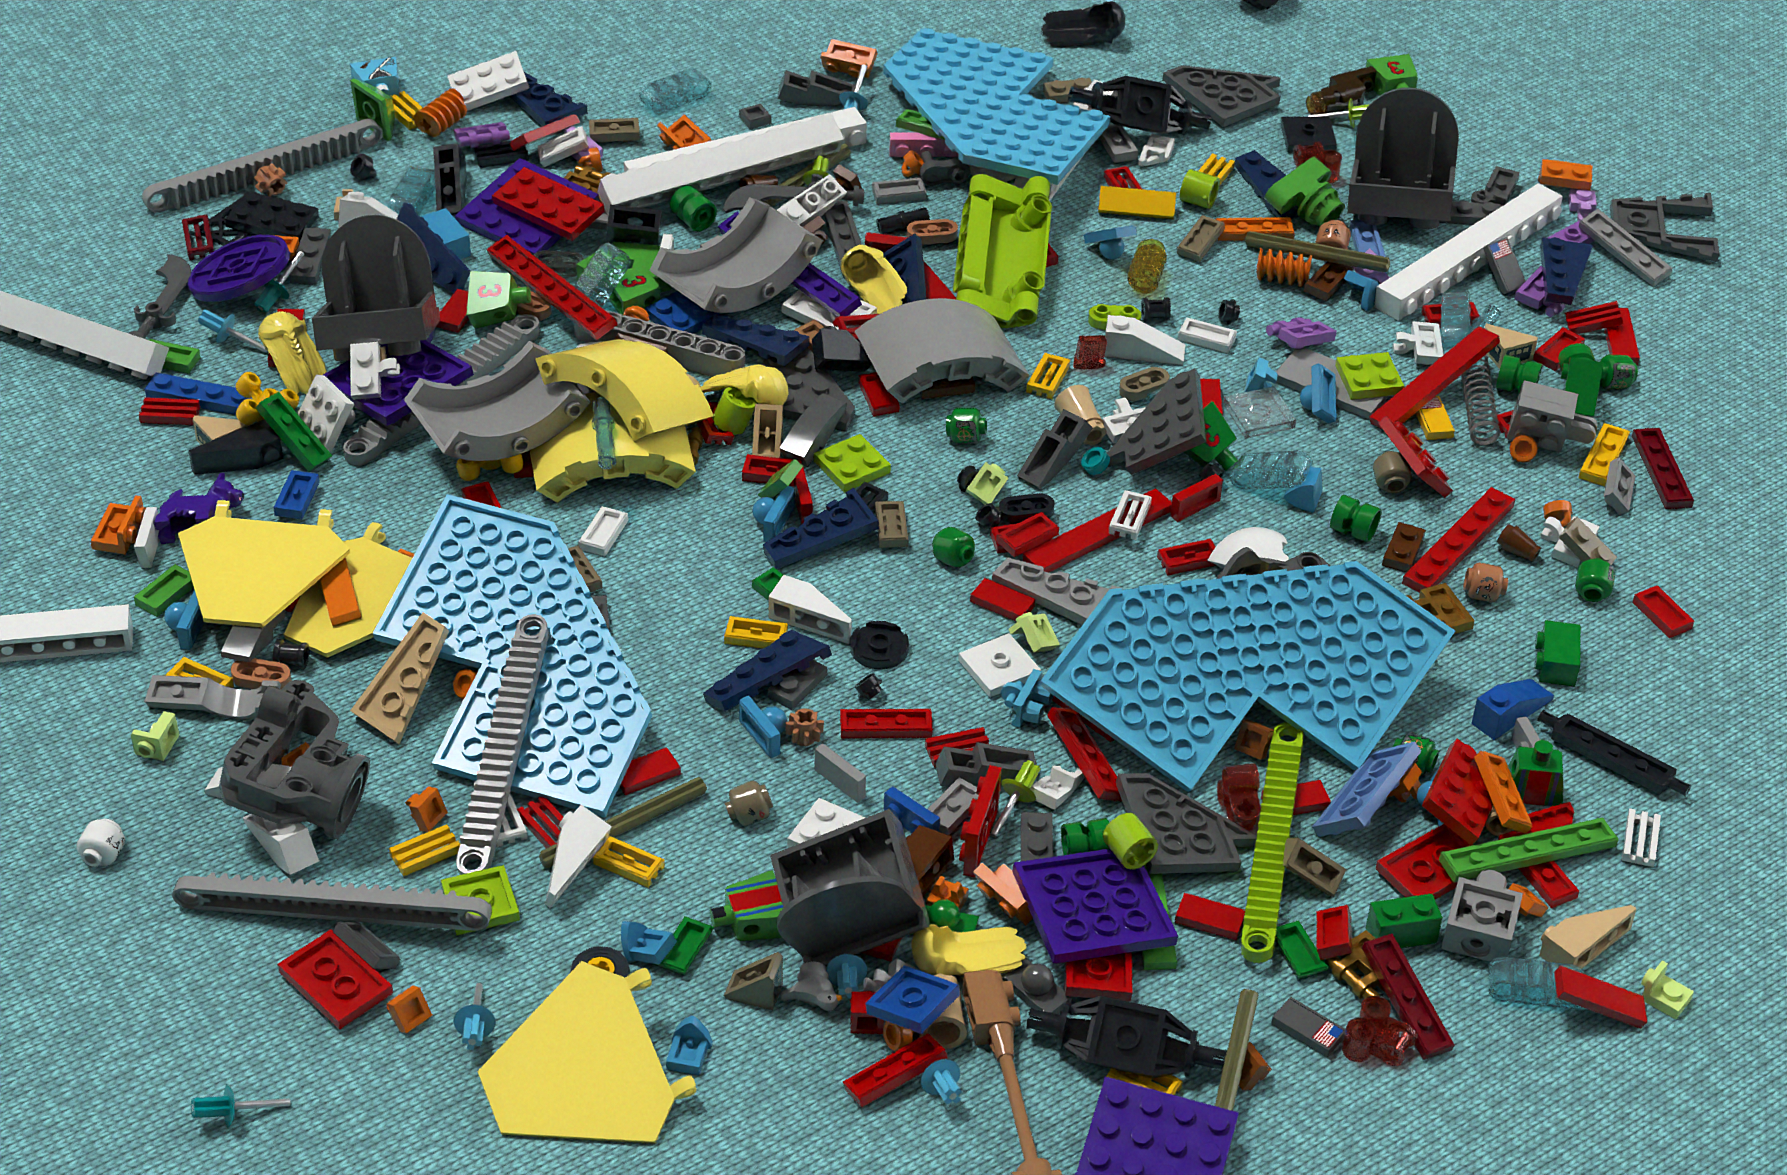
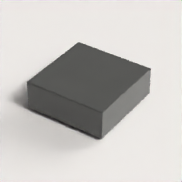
M762 104L739 110V118L749 130L772 124V116Z

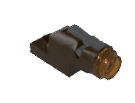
M1372 66L1330 76L1328 87L1313 92L1306 98L1308 112L1311 115L1341 112L1348 109L1350 98H1352L1353 106L1363 105L1365 93L1374 91L1377 71Z

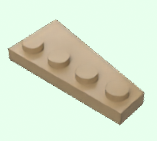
M422 612L350 711L397 744H400L449 630Z

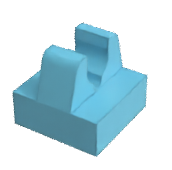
M1260 357L1257 359L1247 377L1245 393L1255 396L1256 392L1267 394L1271 392L1272 384L1266 381L1275 384L1278 374L1268 367L1269 361Z

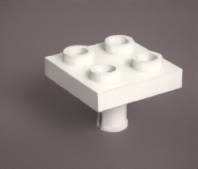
M316 374L297 414L328 451L332 452L344 425H351L355 420V411L352 410L354 403L326 376Z

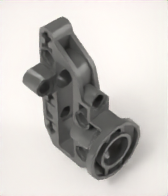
M293 680L282 689L270 685L266 688L260 701L257 718L231 747L225 757L219 788L223 802L226 805L277 824L307 821L323 827L325 836L338 840L349 826L362 798L369 775L370 758L358 753L350 758L346 756L349 744L335 739L339 723L338 716L314 694V687L310 683L302 680ZM299 731L317 737L305 753L296 759L291 770L277 788L272 789L256 783L257 777L262 771H267L272 764L281 765L282 757L285 753L288 754L290 742Z

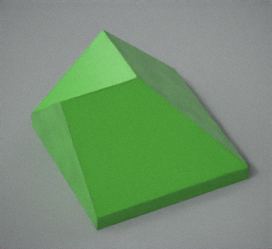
M355 78L351 79L350 83L357 121L364 119L374 120L382 129V138L387 141L391 140L395 122L392 97L375 86Z

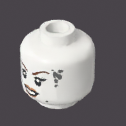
M110 819L91 821L77 841V851L82 860L93 867L111 865L125 844V837L121 827Z

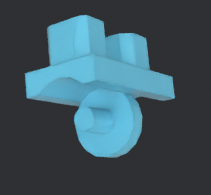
M1033 669L1025 685L1021 681H1017L1016 683H1006L1003 686L1001 696L1005 700L1004 704L1007 707L1013 706L1016 712L1012 720L1013 726L1020 728L1024 720L1039 724L1044 713V705L1035 701L1050 705L1054 695L1039 685L1042 671Z

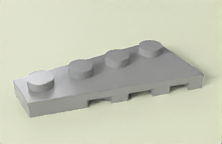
M1007 558L992 573V581L1036 599L1035 603L1081 625L1084 624L1109 591L1108 588L1097 586L1098 581L1087 578L1085 582L1069 578L1070 574L1058 571V573L1044 572L1042 566L1012 558ZM1112 585L1110 589H1116L1121 587Z

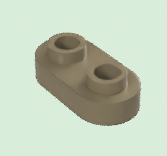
M1150 367L1125 376L1120 381L1119 394L1121 397H1125L1128 401L1132 402L1155 395L1169 381V373L1163 368Z

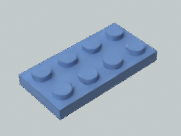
M1416 742L1371 752L1362 766L1357 768L1332 800L1331 804H1329L1312 826L1317 836L1329 834L1336 836L1347 830L1355 829L1359 831L1367 827L1371 823L1370 818L1376 810L1386 803V797L1399 786V780L1420 754L1421 750Z

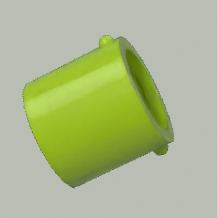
M1192 169L1188 170L1181 185L1180 200L1207 209L1212 208L1218 195L1220 178Z
M727 387L713 414L714 424L725 432L729 431L737 435L744 433L755 411V404L757 402L752 397L746 398L737 388Z
M1124 813L1117 816L1103 831L1104 842L1127 869L1142 867L1157 852V840L1133 813Z

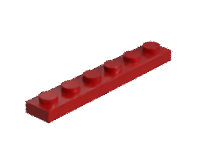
M1491 487L1403 576L1402 584L1419 593L1421 589L1438 585L1514 507L1515 498Z

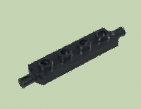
M1542 710L1538 717V722L1553 728L1552 740L1659 795L1670 788L1686 797L1691 789V784H1687L1675 777L1676 768L1568 713L1558 718Z

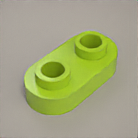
M1098 304L1090 308L1088 315L1090 326L1101 330H1106L1108 315L1131 317L1141 321L1140 310L1132 305Z

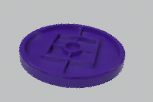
M256 235L239 239L215 250L194 267L188 278V287L196 299L205 302H218L242 296L263 286L278 275L288 263L290 251L286 242L274 235Z

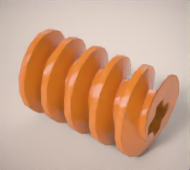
M450 88L441 94L440 97H437L427 106L416 112L413 117L414 123L420 131L432 137H437L441 132H444L447 128L458 122L460 118L465 117L467 109L459 91Z
M1260 248L1256 269L1257 279L1261 281L1264 275L1267 274L1268 282H1272L1275 276H1277L1278 283L1282 284L1287 277L1290 286L1298 279L1299 287H1303L1309 279L1312 255H1310L1307 262H1304L1303 254H1299L1298 258L1294 260L1293 253L1289 252L1286 259H1283V253L1280 250L1276 257H1273L1272 249H1269L1266 255H1263L1262 248Z

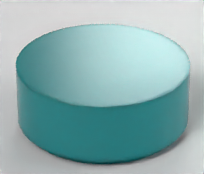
M1102 447L1089 449L1081 459L1082 467L1090 475L1102 473L1110 463V456Z

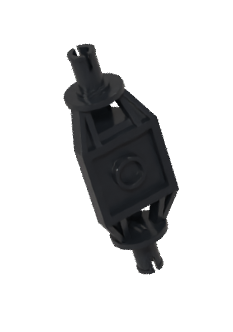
M1125 75L1104 83L1096 82L1091 90L1072 86L1068 94L1072 95V97H1068L1069 102L1088 105V110H1099L1103 115L1110 116V122L1117 126L1165 135L1175 132L1184 134L1189 126L1208 130L1211 121H1207V119L1211 120V115L1193 112L1192 103L1189 100H1185L1172 85ZM1104 91H1113L1111 95H1104ZM1171 103L1178 106L1179 110L1172 109Z
M1098 996L1072 1005L1066 1002L1063 1012H1060V1014L1030 1008L1028 1014L1030 1017L1027 1019L1026 1029L1055 1034V1038H1057L1056 1048L1062 1049L1064 1047L1087 1064L1150 1078L1184 1073V1076L1189 1077L1191 1068H1194L1195 1065L1223 1071L1227 1050L1199 1045L1200 1041H1197L1198 1031L1190 1030L1165 1009ZM1070 1015H1092L1091 1020L1070 1018ZM1169 1032L1190 1041V1044L1169 1037Z

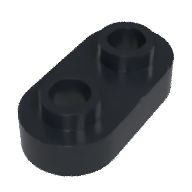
M1043 493L1010 496L1003 498L999 502V508L1002 513L1001 520L1008 524L1020 523L1040 512L1049 519L1054 514V499Z

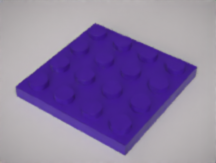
M519 158L455 215V219L461 226L495 242L508 235L536 258H539L562 236L493 204L492 195L524 167L600 202L599 194Z
M420 340V352L398 356L389 355L387 344H379L380 347H385L387 358H396L397 364L400 365L399 376L381 377V397L353 400L351 397L350 360L323 375L354 403V407L384 425L389 426L412 412L404 399L419 378L436 383H451L452 386H456L473 376L474 373L472 366L426 340Z
M1110 849L1014 862L1013 875L1024 899L1028 903L1029 911L1053 964L1177 945L1178 934L1144 865L1137 869H1127Z
M1105 1076L1075 1175H1223L1239 1112Z

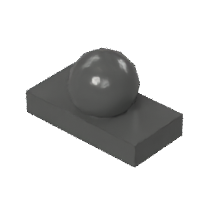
M1025 959L1022 961V966L1002 975L1003 982L1011 981L1014 993L1027 1005L1036 1010L1059 1014L1063 1011L1065 1003H1071L1072 997L1065 996V991L1054 982L1051 970L1043 964H1032L1029 960Z

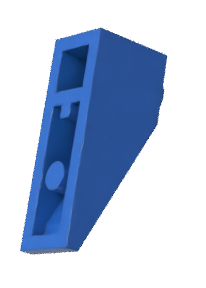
M1532 679L1496 685L1477 698L1471 724L1491 739L1496 740L1515 726L1516 718L1529 717L1552 701L1554 695Z

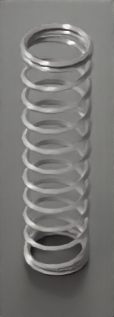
M1487 354L1484 356L1485 360L1480 359V361L1484 362L1483 366L1474 365L1461 375L1469 435L1471 440L1479 445L1491 444L1500 436ZM1483 375L1487 376L1486 379H1476L1473 381L1467 380L1470 377L1476 378ZM1488 383L1487 386L1469 387L1471 384ZM1489 390L1488 393L1470 394L1472 391ZM1490 397L1489 400L1471 401L1473 398ZM1491 404L1490 407L1472 408L1474 405ZM1493 411L1491 414L1473 415L1475 412ZM1494 418L1492 421L1474 422L1476 419ZM1478 426H1494L1488 431H1478L1475 429ZM1495 429L1497 430L1495 435L1490 438H1479L1473 434V431L1488 433Z

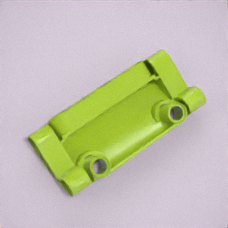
M984 174L974 175L970 180L969 196L964 203L961 216L953 292L957 293L956 300L974 304L991 314L996 319L1000 328L1030 325L1036 322L1038 317L1040 291L1045 285L1052 204L1049 201L1050 182L1042 176L1030 178L1023 189Z

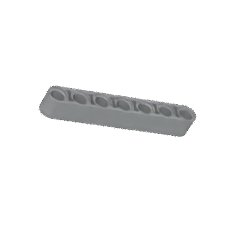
M605 310L616 319L618 325L598 340L574 323L575 337L581 341H610L615 339L617 333L666 346L668 354L686 370L711 377L725 374L731 370L745 368V351L739 346Z

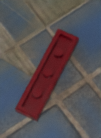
M1633 429L1632 439L1665 510L1692 508L1694 499L1661 429Z
M1393 934L1364 942L1361 949L1422 1059L1425 1060L1452 1051L1455 1046L1454 1042Z

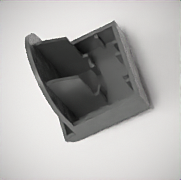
M1398 88L1380 95L1369 104L1361 116L1357 129L1355 160L1349 184L1347 213L1358 214V220H1362L1365 222L1364 224L1368 225L1386 224L1389 217L1409 218V225L1419 229H1434L1439 227L1440 221H1450L1459 131L1453 112L1441 98L1419 88Z
M366 215L354 218L342 225L331 236L322 257V277L326 304L312 317L316 350L333 349L334 360L349 361L350 344L378 342L379 344H387L388 353L393 356L420 352V340H426L440 320L439 307H436L430 259L420 237L403 222L384 215Z
M890 809L770 855L783 904V909L776 921L778 932L802 956L804 963L819 962L826 967L833 958L839 955H857L930 926L902 823Z

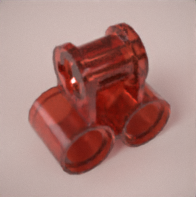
M1319 141L1314 142L1313 145L1294 146L1293 159L1296 164L1295 169L1310 158L1316 157L1332 172L1327 182L1335 183L1339 180L1342 155L1339 152L1324 150L1322 143Z
M1255 763L1224 766L1222 769V780L1217 782L1219 805L1221 808L1226 809L1227 819L1251 831L1261 811L1257 794L1260 785L1258 768Z
M1369 996L1362 1001L1359 1017L1351 1019L1347 1023L1342 1052L1346 1058L1354 1062L1366 1061L1373 1055L1388 1065L1399 1066L1405 1059V1052L1408 1047L1414 1046L1416 1043L1417 1033L1407 1023L1390 1017L1391 1006L1386 999L1379 996Z

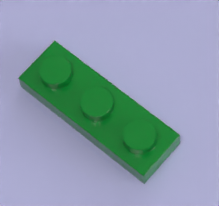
M279 392L259 402L255 407L308 472L328 462L332 457V454Z

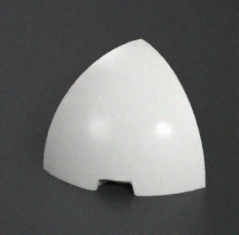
M1261 527L1244 528L1225 537L1215 547L1208 561L1224 569L1230 558L1245 547L1252 549L1258 557L1287 561L1289 557L1283 553L1287 540L1281 533Z

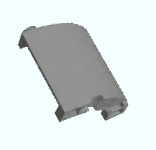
M749 197L741 212L730 224L731 229L723 236L717 235L701 244L699 249L691 251L688 249L673 250L661 247L649 271L705 310L722 313L737 312L755 307L773 298L789 286L817 254L823 240L770 205Z
M938 298L906 303L875 316L855 330L886 390L902 404L917 393L932 387L934 381L944 378L952 381L979 376L983 377L984 381L994 383L1010 392L1029 376L996 319L984 309L965 301Z
M528 341L510 361L503 365L504 369L491 377L487 374L480 378L466 381V385L452 386L451 383H436L419 378L404 399L443 454L472 461L498 460L534 449L562 432L581 415L590 403L589 399L574 382L559 381L544 385L535 358L551 354V352L531 341Z

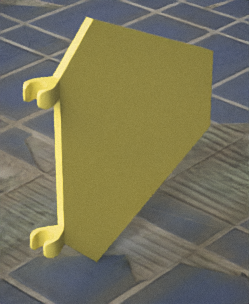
M218 500L214 517L178 533L205 623L263 628L351 553L350 548L331 530L334 525V521L331 519L332 510L327 509L320 510L317 525L231 518L232 512L228 510L230 501Z
M372 522L367 527L363 537L343 541L350 548L351 552L345 558L349 567L361 618L332 626L319 579L300 596L285 630V639L298 645L306 642L309 644L311 651L328 658L373 638V631L407 570L412 557L381 545L380 543L386 539V535L378 531L383 526Z
M581 961L477 1071L501 1135L656 1144L674 1101L694 1095L696 1093V1084L692 1076H685L669 1085L631 993L632 991L646 989L652 985L651 976L647 968H641L625 978Z

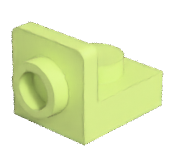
M985 462L966 489V492L985 505L992 503L1007 482L1008 477L1005 476V471L998 465L993 463L989 465Z
M1032 612L1025 613L1016 619L1017 623L1008 629L1011 635L1025 633L1026 640L1034 653L1050 651L1060 645L1046 614L1033 615Z
M163 711L158 721L152 724L150 732L133 730L131 733L136 755L161 761L165 760L179 737L175 714Z
M1662 960L1655 970L1649 968L1641 982V985L1645 987L1642 996H1644V1002L1677 1019L1692 1000L1694 991L1666 976L1668 963Z

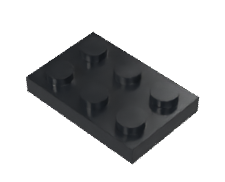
M246 191L225 221L227 228L257 235L299 237L300 243L304 229L311 228L319 217V210L317 207L308 206L304 203H295L283 200L282 198H274L257 192Z

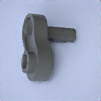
M924 151L921 154L924 164L920 168V176L924 184L928 186H936L942 183H961L970 176L969 165L962 163L958 159L959 157L939 161L933 160L930 151Z

